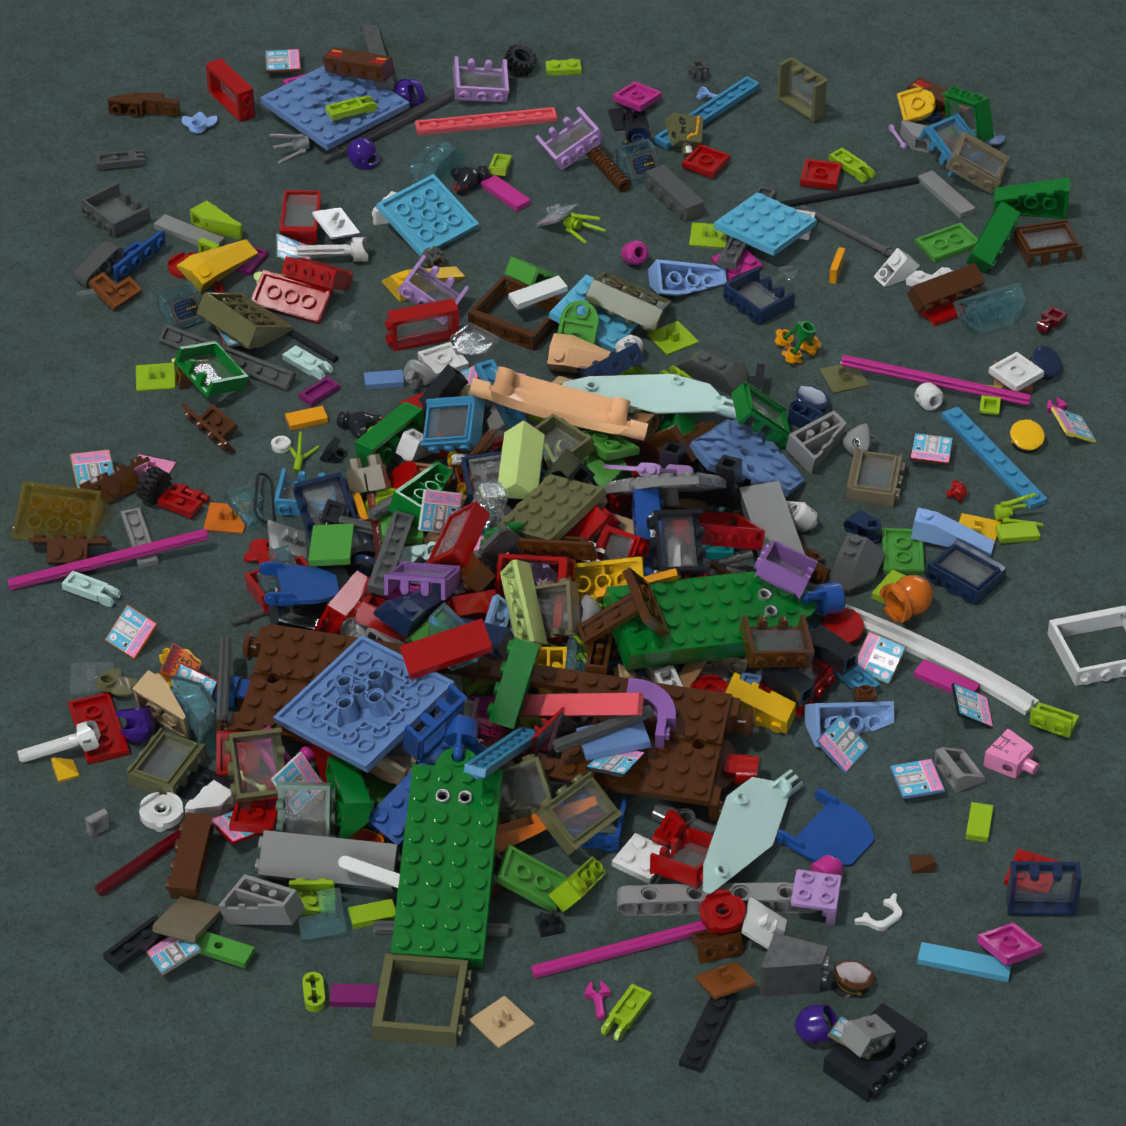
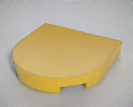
M918 87L897 93L904 121L914 123L924 120L935 110L936 101L931 91Z

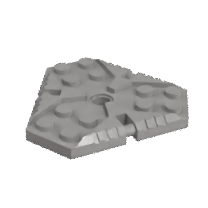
M685 472L677 475V477H674L673 473H665L658 476L656 474L610 481L603 488L608 495L616 496L633 495L634 489L659 488V496L663 495V507L679 506L678 492L726 488V480L718 475L699 472L695 474L694 472Z

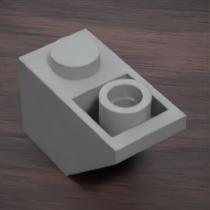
M902 120L900 136L913 150L929 153L928 145L931 139L927 137L920 140L919 138L923 128L928 126Z

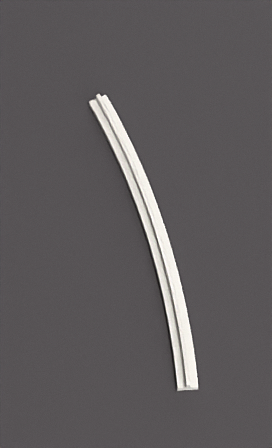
M726 567V569L732 573L746 572L735 568ZM845 604V608L852 609L860 614L864 623V633L868 634L870 631L907 646V652L979 683L981 690L1023 715H1026L1033 707L1037 706L1038 699L981 665L910 630ZM820 612L814 613V614L820 615V616H822V617H826V616H827V615H821Z

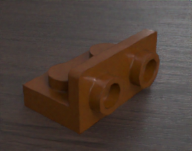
M707 929L689 933L690 942L697 949L698 961L701 964L743 954L742 937L739 930L729 933L712 934Z

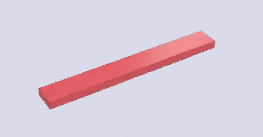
M550 107L415 121V127L418 136L557 122V114L555 108Z
M524 694L523 698L526 702L523 711L518 717H553L562 707L565 708L563 717L642 716L644 694Z

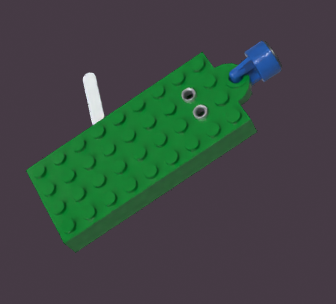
M675 538L669 539L667 543L668 567L681 566L680 542ZM756 571L681 579V575H678L677 581L650 584L670 632L668 635L661 637L643 623L640 614L614 629L612 634L625 670L727 659L730 657H744L746 652L742 635L739 631L743 615H747L750 627H756L758 619L762 616L767 618V627H776L779 618L782 616L787 617L788 626H798L801 615H805L808 622L812 619L814 613L820 612L821 615L842 613L846 604L844 589L838 582L819 584L815 591H809L805 588L799 599L795 593L793 595L760 579L758 575L755 578ZM628 585L607 587L602 600L603 608H607L630 594ZM798 636L752 637L756 651L786 650L798 640Z
M454 715L445 722L444 741L452 746V748L440 754L435 766L412 764L400 874L349 856H342L338 864L343 870L398 888L391 954L468 960V968L484 969L503 774L502 770H496L483 779H475L470 777V774L463 772L465 763L476 757L469 750V747L477 744L479 723L472 717Z

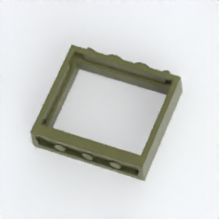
M385 953L372 1021V1040L456 1047L458 1037L463 1036V1024H460V1022L466 1018V1006H463V1004L468 1002L469 988H466V985L471 984L472 970H468V960ZM394 972L458 977L450 1027L385 1021Z

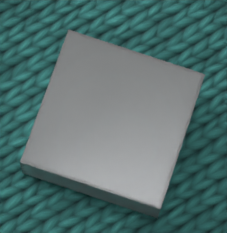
M105 809L85 818L86 830L90 836L93 837L109 829V816Z

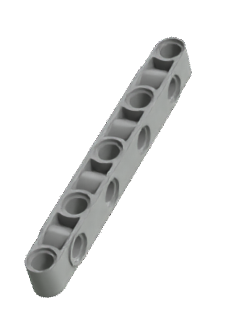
M724 883L717 889L731 891V894L736 897L738 895L745 904V910H747L749 898L752 897L777 914L814 913L817 911L815 909L791 906L794 883ZM687 884L622 886L616 892L617 911L622 916L699 915L700 904L705 899L707 893L703 890V884L697 890L694 889V886ZM720 908L718 912L721 915L728 913L723 908Z

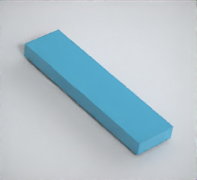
M921 942L917 964L1003 982L1009 981L1012 964L1004 965L995 956Z

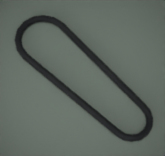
M259 472L256 476L253 511L261 522L267 524V521L263 520L256 511L259 476H265L271 483L273 522L276 520L274 483L269 475Z

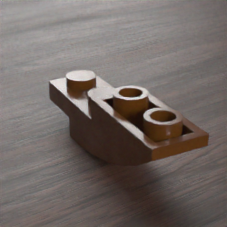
M131 93L110 97L107 100L109 114L143 117L145 113L179 117L181 113L180 99L165 98L164 93Z

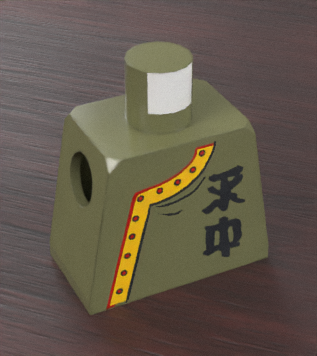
M672 113L665 119L671 145L682 148V155L688 156L693 151L692 148H695L702 142L703 116Z

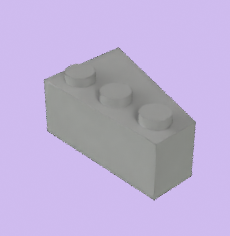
M832 411L790 433L786 451L807 472L812 474L843 439L847 423L835 411Z
M246 874L242 876L218 906L226 924L293 925L305 910L297 890Z

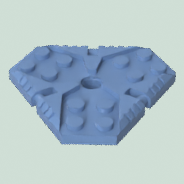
M735 419L723 421L718 426L712 428L711 431L693 440L690 444L693 453L707 470L715 473V466L723 455L742 459V482L748 479L751 485L779 481L783 494L786 497L800 488L805 480L784 454H780V449L775 443L766 440L765 432L761 429L758 432H753L751 426L740 425Z

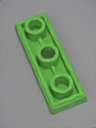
M207 931L196 941L202 950L199 954L242 968L247 967L255 953V947Z

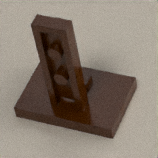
M713 420L707 423L702 421L694 426V431L691 430L682 435L677 425H673L645 437L644 441H637L635 445L640 448L639 453L645 463H657L660 465V450L667 440L685 444L686 463L689 464L697 459L690 448L691 442L704 433L711 431L716 425Z
M630 567L622 572L631 593L577 625L585 645H590L639 614L643 623L661 637L670 633L649 582Z

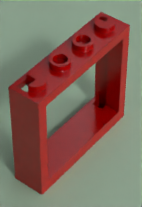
M663 507V510H682V509H685V508H675V507ZM703 510V514L699 517L700 527H704V535L701 537L702 545L762 550L765 535L764 529L740 514ZM731 518H735L733 524H731ZM689 520L665 521L664 529L684 543L691 544Z
M499 553L494 589L496 594H499L505 600L500 572L512 560L534 564L559 565L557 582L562 578H571V581L574 582L575 559ZM556 594L553 627L567 626L568 622H564V613H568L567 594ZM569 636L550 638L547 641L568 644Z

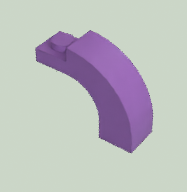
M629 678L626 693L644 694L643 706L650 705L657 720L655 748L664 749L665 740L670 739V731L676 732V710L673 700L663 688L655 683L643 679Z

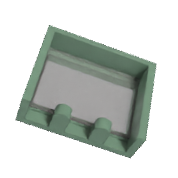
M277 782V832L335 838V832H331V824H335L336 811L332 810V802L336 801V788H332V782Z

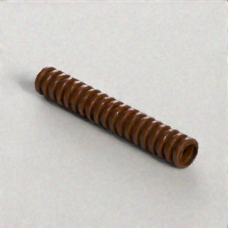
M581 127L569 136L576 143L588 135V132ZM599 145L586 153L588 158L619 192L629 190L631 180Z

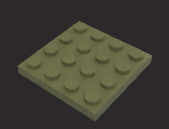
M550 474L523 501L519 502L509 514L505 515L496 526L500 528L502 523L506 525V523L512 521L515 523L521 521L523 529L518 530L517 533L522 538L560 540L607 493L603 487L575 480L571 481L568 478Z

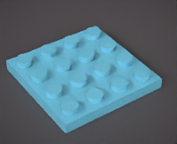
M434 174L382 200L376 206L377 210L420 257L426 248L435 246L437 249H440L472 232L479 226L475 218Z
M757 192L715 221L714 229L775 256L814 228L817 224V219Z
M586 274L550 311L548 318L560 323L562 311L568 304L574 301L588 302L585 300V297L594 278ZM582 305L577 308L579 316L586 314L587 309L585 306ZM600 306L595 308L599 314V327L595 344L610 352H615V344L626 335H631L640 326L636 322H626L618 314L616 316L608 314L606 309Z

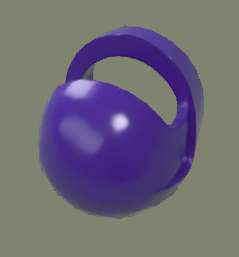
M401 79L393 87L392 91L407 100L409 106H418L425 101L423 87L417 79ZM414 87L416 88V90H417V92H418L419 100L417 99V97H416V95H415Z
M357 138L350 143L347 154L355 168L362 170L373 169L380 162V157L376 153L377 148L371 140ZM370 157L376 159L373 163H368Z
M149 708L116 710L115 716L124 717L127 721L126 726L120 729L122 735L127 740L135 743L143 742L153 734L155 720Z
M811 1005L799 1012L795 1021V1029L803 1041L820 1043L833 1040L827 1036L830 1031L823 1016L824 1013L828 1017L833 1028L838 1018L830 1006Z

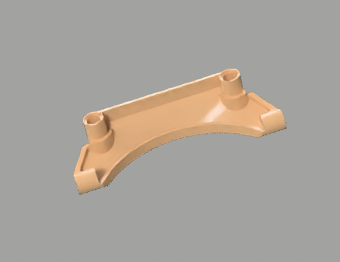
M498 367L493 385H490L491 382L477 378L472 379L469 391L470 396L474 395L478 398L544 419L555 414L560 418H564L572 426L621 435L641 441L645 439L648 423L633 419L630 421L626 420L631 403L629 400L618 397L609 398L521 375L505 367Z

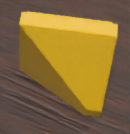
M51 758L52 768L58 783L80 777L74 760Z

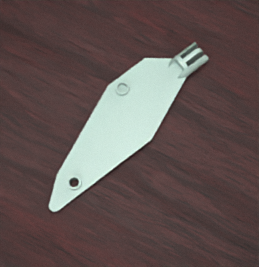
M675 374L588 376L566 381L562 384L563 386L609 398H623L631 401L630 407L655 414L714 412L717 415L737 420L732 398L721 396L708 383Z
M788 770L775 781L751 777L726 797L703 863V890L705 893L712 894L773 845L788 798L804 785L803 781H801L792 788V785L799 778L796 774L789 780H786L793 770Z

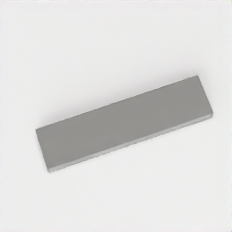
M933 170L918 176L919 183L959 218L975 213V207Z
M166 214L154 223V229L163 230L169 235L197 246L198 240L202 237L220 244V247L225 243V238Z
M140 507L120 511L131 547L152 542ZM156 554L136 559L138 568L159 564Z

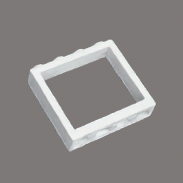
M1126 605L1049 620L1048 636L1075 686L1126 677V659L1079 668L1063 638L1123 626L1126 631Z

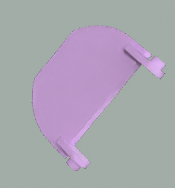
M643 462L637 467L603 464L604 469L637 471L640 476L656 474L658 476L662 472L673 473L674 477H677L681 473L694 472L693 468L687 465L669 464L666 468H661L657 463Z

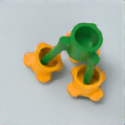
M799 321L790 331L787 329L776 330L775 343L788 349L787 351H782L781 354L785 356V360L789 364H802V353L799 351V348L805 350L810 355H815L816 350L822 346L821 342L815 337L817 333L815 326L809 321ZM797 331L799 341L795 348H793L790 343L794 339L793 334Z

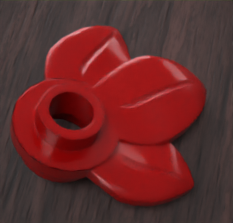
M260 538L249 543L251 549L245 553L244 561H258L260 566L263 562H275L276 557L281 553L269 550V540Z

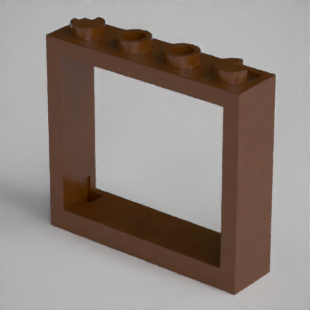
M503 276L468 312L469 327L532 351L537 348L559 323L547 317L533 332L487 314L505 294L508 295L530 286ZM556 295L533 305L551 311L563 298Z

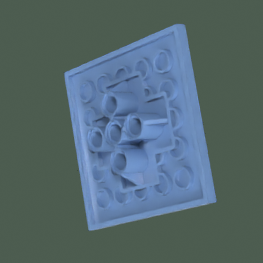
M324 65L260 97V103L326 150L410 108L409 102L392 90L376 88L374 81L326 73ZM368 95L373 98V102L378 106L374 112H364L334 121L325 112L326 105Z
M361 635L273 718L276 724L368 773L404 738L405 726L409 725L414 729L421 722V714H430L436 708V700L447 697L448 686L451 683L455 687L456 685L454 681L436 672L410 680L401 654Z

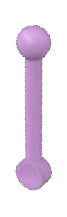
M889 125L888 129L899 141L900 147L905 149L907 144L899 137L894 129V125Z

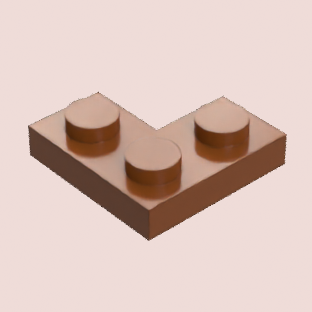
M104 272L91 279L88 284L113 311L139 295L142 291L130 276L116 285Z

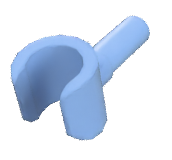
M701 87L697 91L698 95L696 98L704 100L706 97L714 98L717 95L709 92L706 87Z

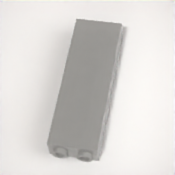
M779 481L740 487V505L744 517L765 530L762 550H756L758 557L766 544L770 546L772 540L805 555Z
M264 830L263 836L259 837L258 849L261 850L260 858L256 859L255 872H258L257 875L260 878L283 881L295 880L297 878L307 880L328 878L334 880L335 886L394 892L395 887L341 869L338 861L342 856H349L397 873L400 851L397 844Z

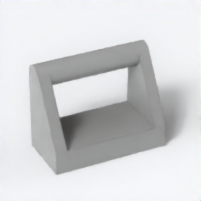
M942 747L935 750L934 765L956 793L986 782L985 776L964 749ZM960 758L971 774L963 773L953 760Z

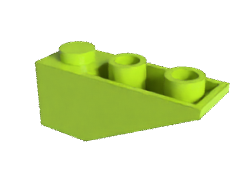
M206 200L190 209L191 224L217 235L243 239L241 223L231 218L227 213H224Z
M592 856L559 884L549 896L560 910L564 912L581 899L607 872L602 864Z

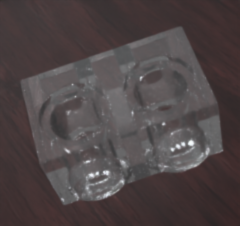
M479 483L477 491L474 493L472 503L477 501L490 513L485 527H489L492 517L500 518L504 510L508 495L502 483Z

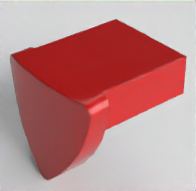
M668 810L660 827L655 830L651 841L660 845L671 846L673 837H681L687 825L686 822L675 810Z

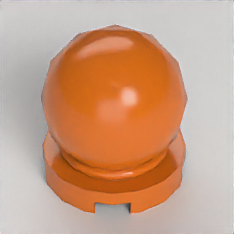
M908 575L899 579L896 584L890 583L883 586L879 597L884 599L886 607L883 610L886 615L895 623L899 621L903 624L909 621L911 616L922 614L931 606L933 589L930 583L923 577Z

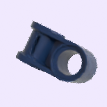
M796 400L789 404L787 419L791 425L802 428L825 414L802 401Z
M858 510L844 521L843 525L846 532L866 537L874 544L881 542L880 529L882 523L879 519L868 515L862 510Z

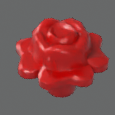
M953 479L951 489L946 491V495L948 498H956L958 502H964L967 488L963 482Z

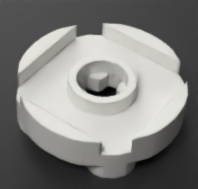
M159 792L149 794L141 801L139 810L140 820L146 827L157 832H163L176 826L184 817L182 800L173 793L166 792L167 795H159ZM159 809H160L161 811L165 810V812L159 813V812H157V810H159Z

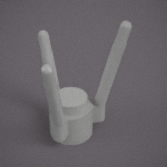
M303 134L269 135L271 138L294 139L291 143L273 146L274 149L292 146L294 150H297V152L278 161V164L300 154H305L306 150L310 147L308 137Z

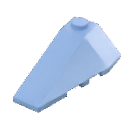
M656 259L648 269L649 286L658 295L679 296L722 286L727 282L725 268L716 265Z
M922 508L917 509L911 539L950 547L956 539H959L991 557L994 540L938 512Z
M894 701L805 704V726L815 747H820L816 740L840 715L858 735L868 730L875 731L894 723Z

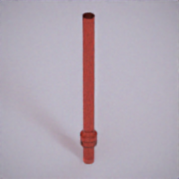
M372 493L367 495L369 510L376 506L375 495ZM371 519L375 548L374 562L376 563L382 546L379 520L374 521Z

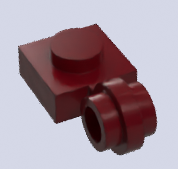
M1050 306L1042 314L1036 329L1041 334H1048L1052 326L1057 328L1067 319L1068 313Z

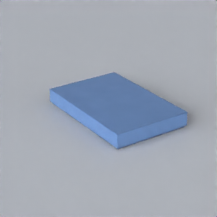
M643 721L580 744L586 761L651 747ZM590 726L576 728V732Z

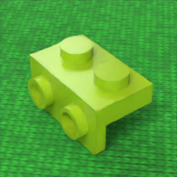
M1038 702L1036 708L1033 707L1031 710L1029 725L1070 738L1079 721V715Z
M297 878L289 881V888L297 890L305 907L301 915L335 914L334 880L328 878H319L317 880Z

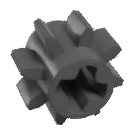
M695 60L692 64H689L688 76H692V80L702 81L704 78H708L709 66H705L704 61Z
M433 246L423 251L422 255H425L426 258L422 264L426 268H432L433 266L441 267L443 265L444 259L442 256L444 252Z

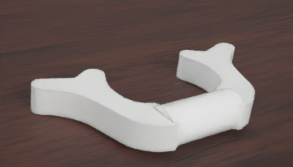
M893 893L890 899L883 900V905L894 911L892 915L883 921H875L865 912L863 917L855 919L854 924L866 925L877 931H885L888 927L902 919V910L896 902L897 894Z

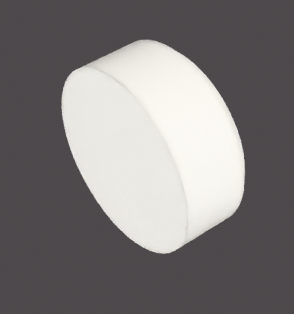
M277 436L271 441V448L277 453H285L291 447V440L286 436Z

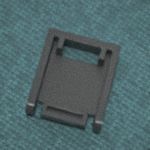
M504 523L500 525V531L496 529L479 546L480 551L476 550L474 552L478 559L496 572L499 553L506 554L515 546L508 554L522 555L517 543L519 538L522 537Z

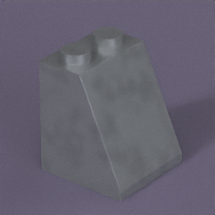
M774 933L761 966L759 996L819 993L822 985H827L829 972L826 971L831 957L827 956L828 946Z

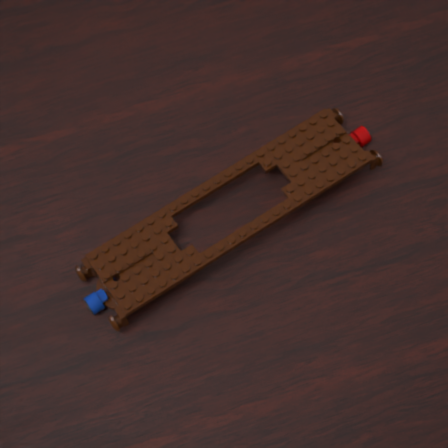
M268 624V627L260 626L257 637L254 629L247 632L243 640L244 657L248 660L256 657L257 661L253 673L247 679L230 675L229 707L239 708V711L232 712L229 723L228 719L226 721H217L214 730L215 741L217 731L262 730L269 725L272 729L281 728L282 726L276 724L273 717L359 637ZM373 640L402 655L399 646L404 644ZM479 656L435 672L501 682L503 675L500 674L503 661L507 662V660ZM536 664L533 674L531 673L530 686L577 694L626 693L629 678ZM652 682L663 688L673 700L676 710V732L670 731V739L665 740L664 749L655 748L657 720L654 716L643 720L651 747L636 750L646 752V756L625 778L591 771V775L603 790L709 806V821L718 822L725 800H721V793L725 792L732 784L741 786L751 777L760 778L761 757L745 754L737 755L734 746L727 739V735L732 732H744V736H748L753 732L756 723L755 708L749 705L747 712L740 711L741 698H734L729 693ZM218 685L214 693V700L216 705ZM593 716L592 725L617 716ZM282 727V740L312 744L310 741ZM404 738L386 755L410 759L412 757L403 749ZM581 745L562 751L561 759L542 757L550 782L573 785L571 782L573 778L580 773L585 776L590 772L586 770V766L592 760L586 761ZM520 753L512 760L514 764L523 762L522 757L529 754ZM537 766L509 774L541 780Z

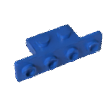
M160 230L144 243L136 240L124 250L122 260L113 266L114 280L119 282L166 245L165 231Z

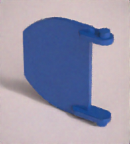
M263 562L259 566V571L262 575L278 577L280 592H268L264 596V601L269 606L323 603L331 601L339 592L336 575L322 569L301 565H284L282 562Z
M817 789L814 792L816 800L826 806L796 837L784 830H778L775 841L778 844L787 846L812 862L825 855H830L838 858L843 867L852 866L874 842L872 829L866 819L853 807L829 794L826 789Z

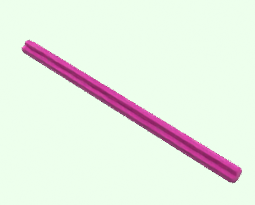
M843 355L841 358V365L849 368L919 383L930 382L938 387L980 396L1001 397L1003 401L1026 406L1031 401L1030 394Z
M206 529L173 536L9 578L8 586L10 590H16L67 577L72 571L82 573L209 540V535Z
M701 921L535 964L531 966V972L534 978L544 977L690 938L689 933L704 930L707 927Z

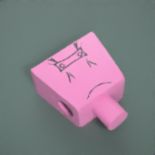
M1007 729L985 752L983 766L1012 778H1017L1023 771L1035 775L1040 764L1033 761V746L1010 729Z

